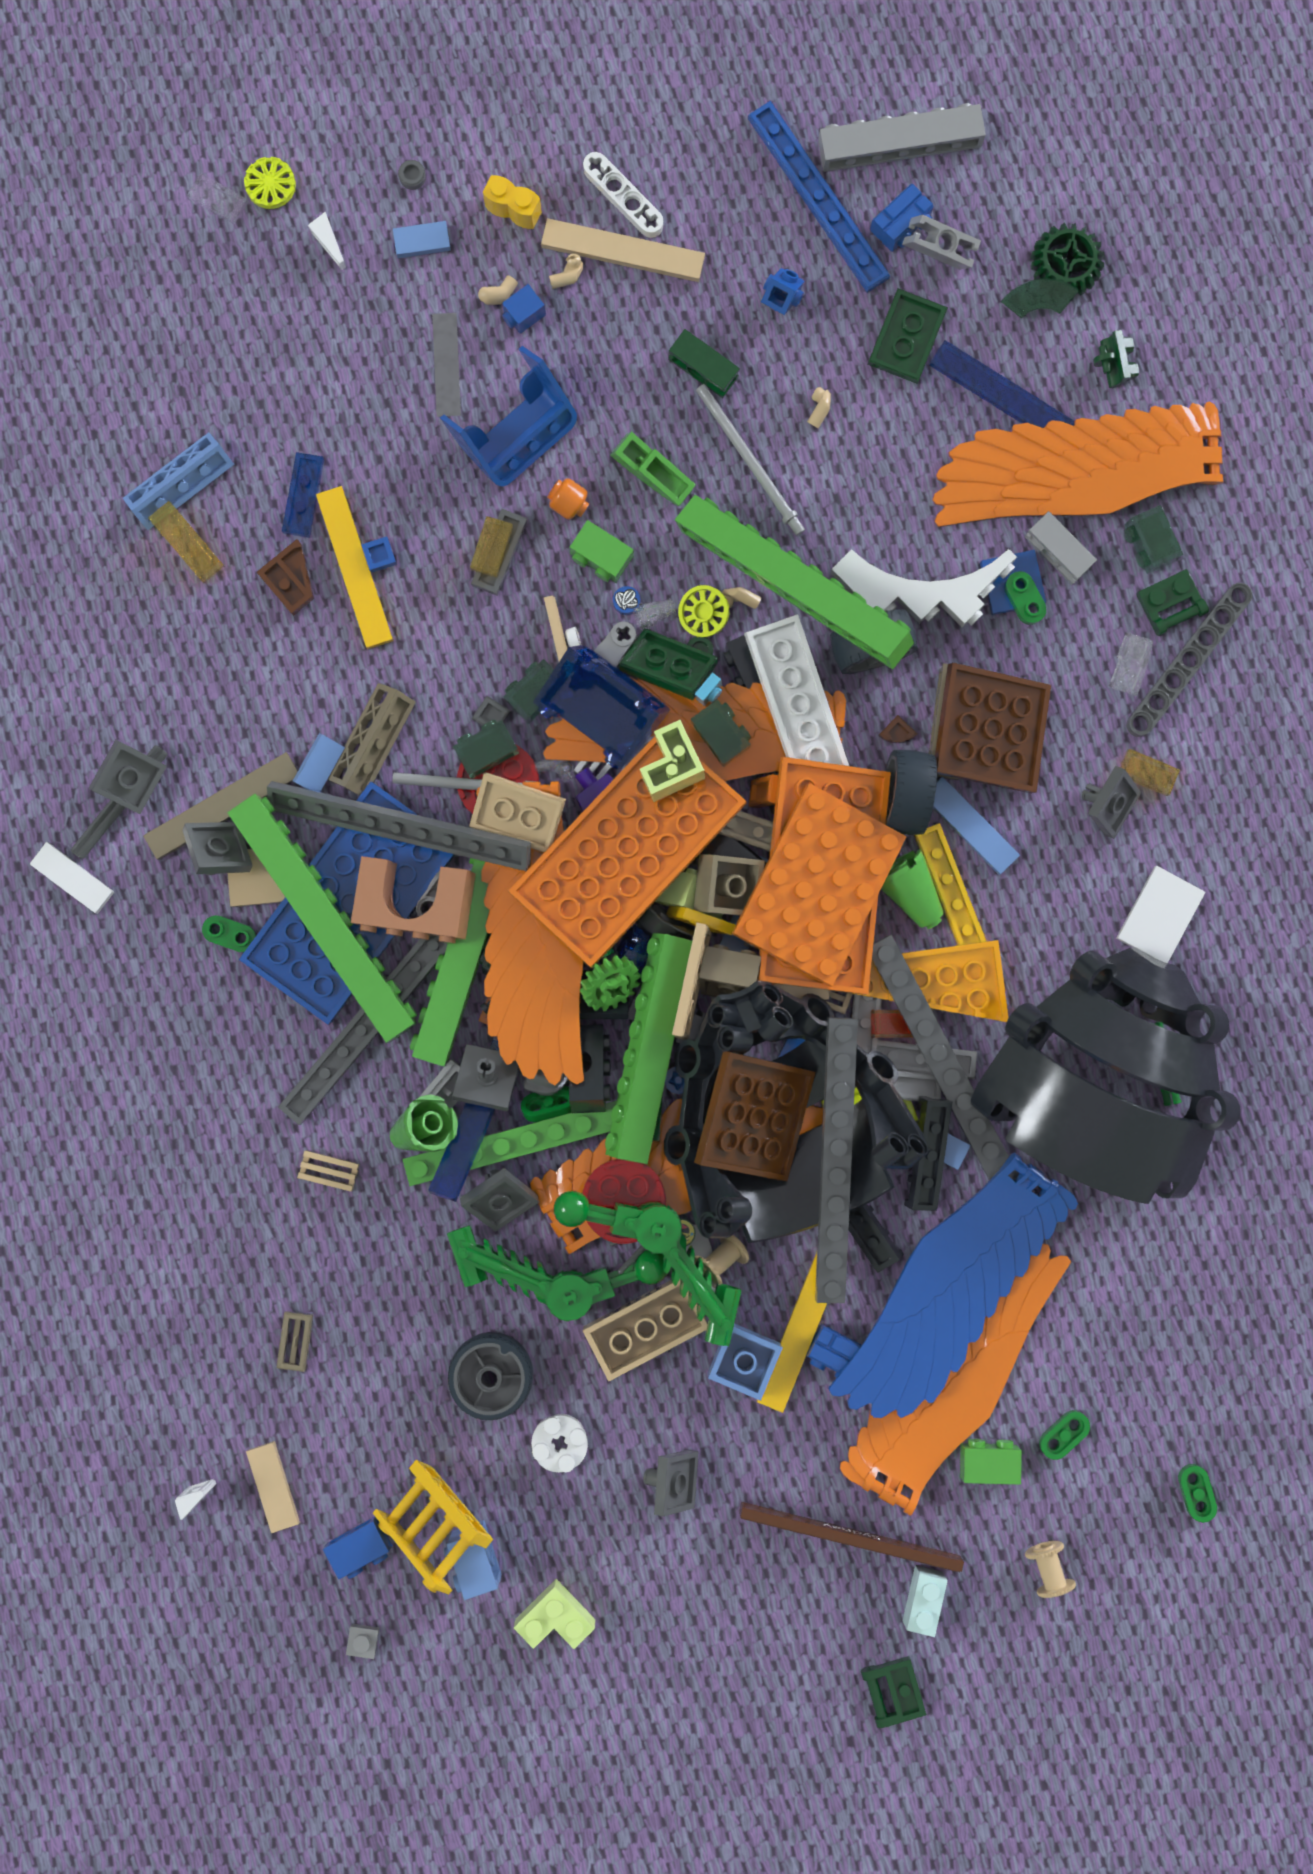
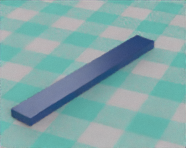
M771 100L750 113L748 120L865 291L868 293L890 278L889 272Z

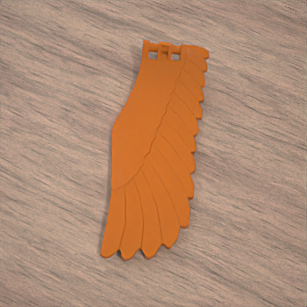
M1210 401L1204 404V408L1195 403H1191L1189 408L1182 405H1172L1169 410L1152 406L1149 413L1137 409H1126L1123 417L1105 414L1099 420L1076 419L1074 426L1052 420L1044 428L1030 423L1013 425L1012 432L1000 429L976 431L974 441L961 443L948 452L953 462L941 467L936 474L937 480L946 483V486L936 492L932 499L936 505L944 506L937 514L935 523L938 527L1002 517L1044 516L1048 511L1053 516L1111 514L1145 498L1180 486L1198 483L1207 485L1222 484L1223 474H1220V465L1223 464L1222 447L1218 446V438L1221 437L1218 409ZM1203 439H1207V446H1203ZM1204 466H1208L1209 474H1204Z
M603 672L599 675L600 681H582L571 687L572 698L557 702L554 706V712L560 715L562 720L547 727L546 734L556 741L547 746L543 752L546 760L589 761L621 765L617 745L655 736L654 731L681 720L698 758L723 781L779 771L780 758L786 757L761 683H752L750 689L735 683H728L725 687H720L722 693L713 703L709 701L703 706L696 700V697L694 700H690L639 678L635 680L624 674ZM824 690L840 737V730L844 728L845 696L839 690L835 691L833 696Z
M1042 1244L1038 1256H1030L1028 1270L1023 1277L1015 1276L1010 1293L1006 1297L999 1298L996 1311L990 1318L985 1316L983 1332L976 1342L968 1343L965 1362L958 1372L950 1371L945 1387L933 1403H928L924 1400L913 1413L902 1418L897 1415L896 1410L883 1418H874L869 1412L867 1428H860L857 1436V1446L849 1447V1462L842 1461L840 1463V1470L843 1476L867 1492L872 1490L879 1494L878 1498L892 1506L897 1504L904 1508L903 1512L911 1516L918 1504L921 1492L938 1467L962 1442L990 1418L1030 1328L1071 1263L1068 1256L1059 1255L1049 1259L1051 1250L1048 1244ZM878 1471L887 1476L884 1484L875 1479ZM903 1485L912 1489L909 1498L901 1494Z

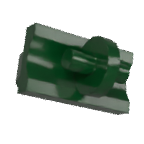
M1115 330L1111 336L1100 341V355L1093 359V364L1095 367L1103 368V373L1107 375L1109 388H1116L1139 375L1138 364L1128 362L1127 355L1132 353L1134 349L1133 338L1124 337L1122 330Z

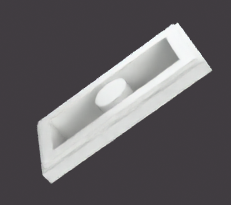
M211 1479L189 1486L176 1498L175 1503L180 1520H183L216 1485L215 1480Z

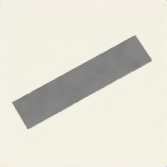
M457 313L432 314L437 417L443 415L461 416Z

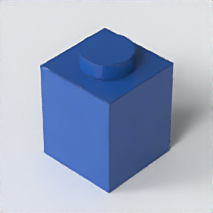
M529 284L502 303L504 310L502 317L511 329L515 327L520 334L546 316L544 303Z

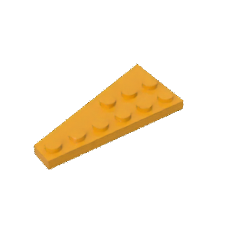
M998 940L902 953L930 1008L1007 1022L1009 1017ZM872 961L868 994L857 995L894 1001Z

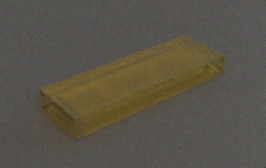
M170 501L148 517L203 583L225 567Z

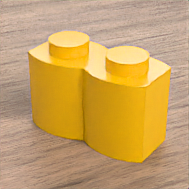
M491 175L482 192L487 210L496 216L510 218L512 222L522 228L534 229L542 213L539 196L528 188L515 187L511 181L504 177Z

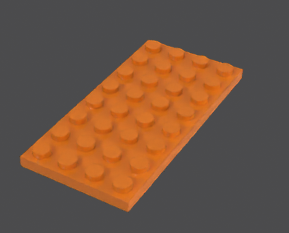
M655 736L508 890L513 897L591 969L747 804L744 798L701 760L705 779L653 802L641 776L640 768L664 758Z
M781 757L770 856L808 783L886 825L891 772ZM878 896L833 986L829 987L761 949L759 951L761 962L757 980L774 984L867 995L869 991Z

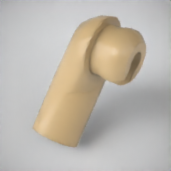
M570 254L566 258L567 264L564 271L549 276L552 289L576 283L583 270V262L579 255Z
M507 275L499 287H482L478 292V297L486 305H501L510 297L518 282L513 277Z
M817 387L812 395V399L817 401L818 404L807 421L818 429L830 410L831 393L828 390H823L821 387Z
M743 587L724 589L722 591L729 603V608L733 606V602L740 601L756 609L761 600L760 596Z

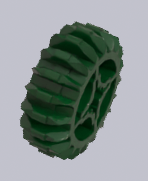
M1064 222L1059 229L1053 226L1050 228L1049 233L1044 232L1041 235L1040 240L1036 241L1034 251L1030 257L1033 260L1030 266L1031 270L1036 271L1033 276L1034 280L1042 279L1039 285L1040 289L1049 286V295L1053 294L1054 290L1059 291V299L1064 296L1065 292H1067L1071 299L1075 296L1076 292L1081 296L1085 293L1086 289L1090 290L1093 288L1095 282L1101 277L1100 271L1104 268V262L1101 260L1105 256L1103 251H1099L1101 242H1093L1095 233L1088 236L1085 234L1087 231L1086 226L1079 231L1077 230L1076 223L1072 224L1071 228L1068 229ZM1066 244L1063 249L1049 250L1056 245ZM1067 253H1068V258H1067V259L1070 260V262H1069L1070 265H1069L1068 269H1067V264H1068V263L1065 261V260H1066L1065 257H1066ZM1081 270L1087 271L1081 276L1069 278L1070 273H1080Z

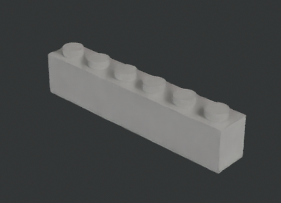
M965 103L957 108L945 109L940 107L925 113L909 112L900 117L883 116L868 122L857 120L842 126L831 124L820 129L818 145L823 172L981 148L986 133L981 105Z

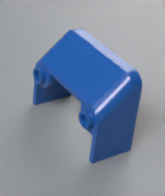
M521 346L518 350L531 369L523 376L519 386L525 400L487 434L475 425L462 429L446 415L440 417L462 450L498 486L510 484L567 434L577 421L575 409L544 360L524 346Z

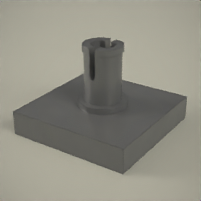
M115 739L89 789L141 814L167 766Z
M1118 766L1114 767L1102 789L1089 783L1085 788L1090 791L1083 790L1082 799L1093 803L1088 815L1104 835L1115 839L1141 794L1140 789L1127 771Z
M234 822L185 823L182 831L196 874L215 875L219 873H246L251 871L253 865L244 837Z
M466 1044L452 1095L453 1100L508 1112L519 1071L517 1062L513 1061L512 1064L506 1065L500 1055V1051Z
M503 1168L500 1171L492 1170L490 1174L487 1173L484 1182L460 1197V1203L464 1209L496 1232L538 1204L539 1199L533 1190Z
M684 1450L658 1456L657 1469L648 1468L645 1470L644 1484L656 1487L654 1515L664 1517L695 1508L699 1451Z

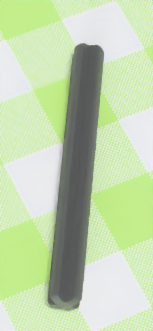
M157 745L147 754L161 763L167 757L166 751ZM110 800L71 848L72 853L81 859L85 858L125 807Z

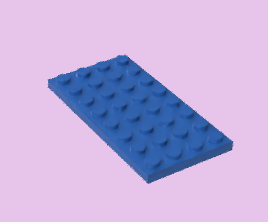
M371 781L356 800L417 815ZM337 826L308 866L313 865L320 873L322 879L319 882L324 890L329 888L338 900L335 905L340 913L345 911L351 918L361 856L386 859L397 863L393 887V903L398 913L405 919H408L416 909L418 901L427 890L430 882L440 871V867H446L455 854ZM285 897L239 960L327 1025H330L352 996V993ZM353 924L350 926L356 936L360 933L370 946L366 950L372 958L376 956L379 959L395 937L386 934V929L377 928L376 933L360 931V925Z

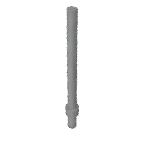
M393 773L394 784L477 790L482 782L480 779Z

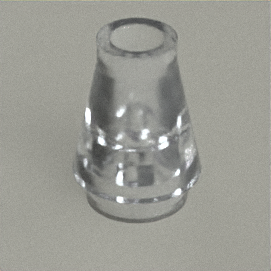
M669 598L661 601L640 603L639 607L633 609V613L640 629H651L667 617L676 614V608L672 599Z

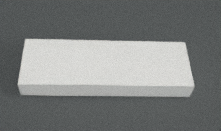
M48 842L44 844L30 863L31 866L96 914L101 911L114 894L113 890Z

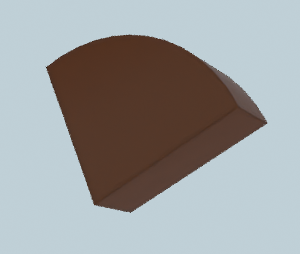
M897 715L878 736L890 743H903V741L911 740L918 733Z

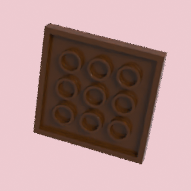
M953 662L948 664L935 750L937 774L1031 794L1037 793L1051 685Z
M723 1052L694 1163L788 1181L816 1072L734 1052Z

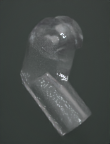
M542 759L533 762L536 773L539 775L554 771L560 775V779L563 781L571 780L574 776V767L567 760Z

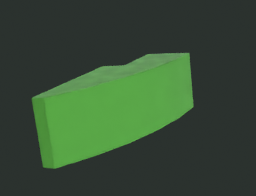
M632 431L623 437L610 454L629 472L677 506L681 505L696 485L656 449L652 450Z

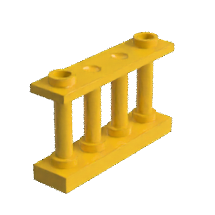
M415 1460L409 1467L416 1477L414 1479L415 1484L390 1514L375 1509L373 1514L379 1521L378 1527L385 1534L392 1537L424 1578L422 1582L425 1587L434 1593L440 1591L449 1595L452 1589L443 1578L469 1546L478 1545L487 1548L493 1541V1538L436 1470L428 1464ZM424 1490L428 1491L431 1495L429 1497L430 1502L405 1531L399 1524V1520ZM439 1508L443 1509L446 1513L444 1522L420 1550L413 1541L436 1511ZM454 1527H458L462 1532L460 1534L461 1539L435 1569L428 1560L450 1531Z

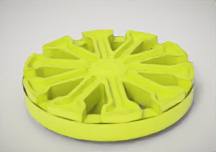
M259 158L249 166L244 177L245 190L254 204L265 209H275L285 205L290 201L295 192V176L289 165L280 158ZM266 164H271L269 171L267 169ZM259 167H261V168H262V171H263V174H262L261 172H259L258 170H256V169H258ZM286 174L290 175L288 178H282ZM253 175V176L257 177L258 179H250V178H251V176ZM282 185H290V188L286 189ZM258 186L254 190H250V187ZM263 192L262 197L257 199V196ZM279 192L284 195L282 199L277 196ZM269 196H272V202L268 203Z
M707 585L693 587L685 593L680 601L678 608L679 620L688 633L697 637H712L721 632L725 627L730 615L729 603L723 593L714 587ZM709 590L711 594L706 600V591ZM696 592H699L700 600L695 597ZM716 596H719L720 601L713 604ZM691 600L694 605L687 606L686 601ZM722 606L724 607V612L714 611ZM690 611L692 615L684 617V612ZM713 616L722 618L720 624L714 619ZM696 620L693 627L690 628L688 626L689 622ZM709 622L714 627L712 631H709ZM701 624H702V625H703V632H702V633H699V632H698V629H699V627H700Z

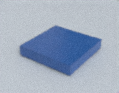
M1035 550L1015 553L1016 559L1012 563L1015 568L1004 579L999 576L992 583L995 588L987 595L991 615L1015 611L1005 593L1004 585L1008 577L1018 571L1026 572L1032 577L1046 604ZM998 557L982 560L980 562L981 568L991 564ZM1016 581V586L1019 589L1025 587L1022 581Z

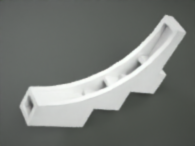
M851 549L832 568L831 574L851 594L853 592L860 594L866 600V604L873 608L878 606L884 611L895 610L897 607L895 602L897 601L920 624L924 619L929 622L940 611L937 607L940 605L963 628L967 623L972 626L983 615L980 610L983 608L984 603L978 597L981 596L984 599L995 588L992 583L999 576L1004 579L1015 568L1012 563L1015 561L1016 555L1008 549L991 564L974 573L951 580L929 582L908 580L888 574L867 563Z

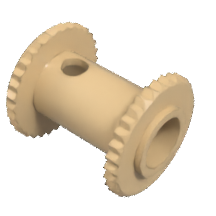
M734 1235L729 1238H720L721 1245L706 1259L699 1255L695 1256L694 1265L699 1257L703 1261V1275L707 1269L711 1272V1287L716 1288V1284H722L720 1275L734 1262L737 1261L745 1264L749 1261V1254L745 1246Z
M1060 1541L1042 1542L1030 1547L1025 1552L1026 1558L1036 1559L1044 1584L1037 1589V1594L1042 1598L1064 1595L1072 1591L1076 1586V1582L1073 1579H1065L1057 1554L1064 1548V1544Z

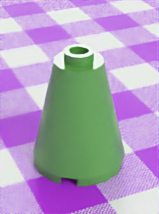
M918 850L916 854L914 851H911L895 859L881 890L920 928L927 927V929H931L937 926L942 921L940 917L944 913L921 850Z
M420 1096L409 1104L392 1126L390 1140L396 1148L401 1150L427 1152L442 1150L449 1145L457 1134L458 1122L453 1108H449L444 1102L446 1100L439 1096Z

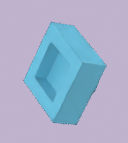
M713 672L695 693L696 700L703 706L709 701L713 703L722 693L720 688L722 681Z

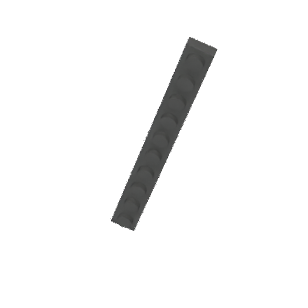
M271 781L267 786V798L274 807L275 812L527 871L530 867L531 842L274 781Z
M430 935L429 940L419 939L387 977L388 981L392 979L399 987L401 993L398 996L403 1003L436 966L439 955L445 954L448 944L440 942L439 936ZM362 1008L278 1106L280 1110L298 1125H301L379 1033Z
M888 935L873 943L872 961L945 1099L952 1101L951 1110L990 1181L1009 1158V1155L991 1121L971 1105L974 1089L893 936ZM1014 1170L1008 1176L1015 1180L1019 1174Z
M827 1017L815 1301L817 1303H845L858 1024V1019Z

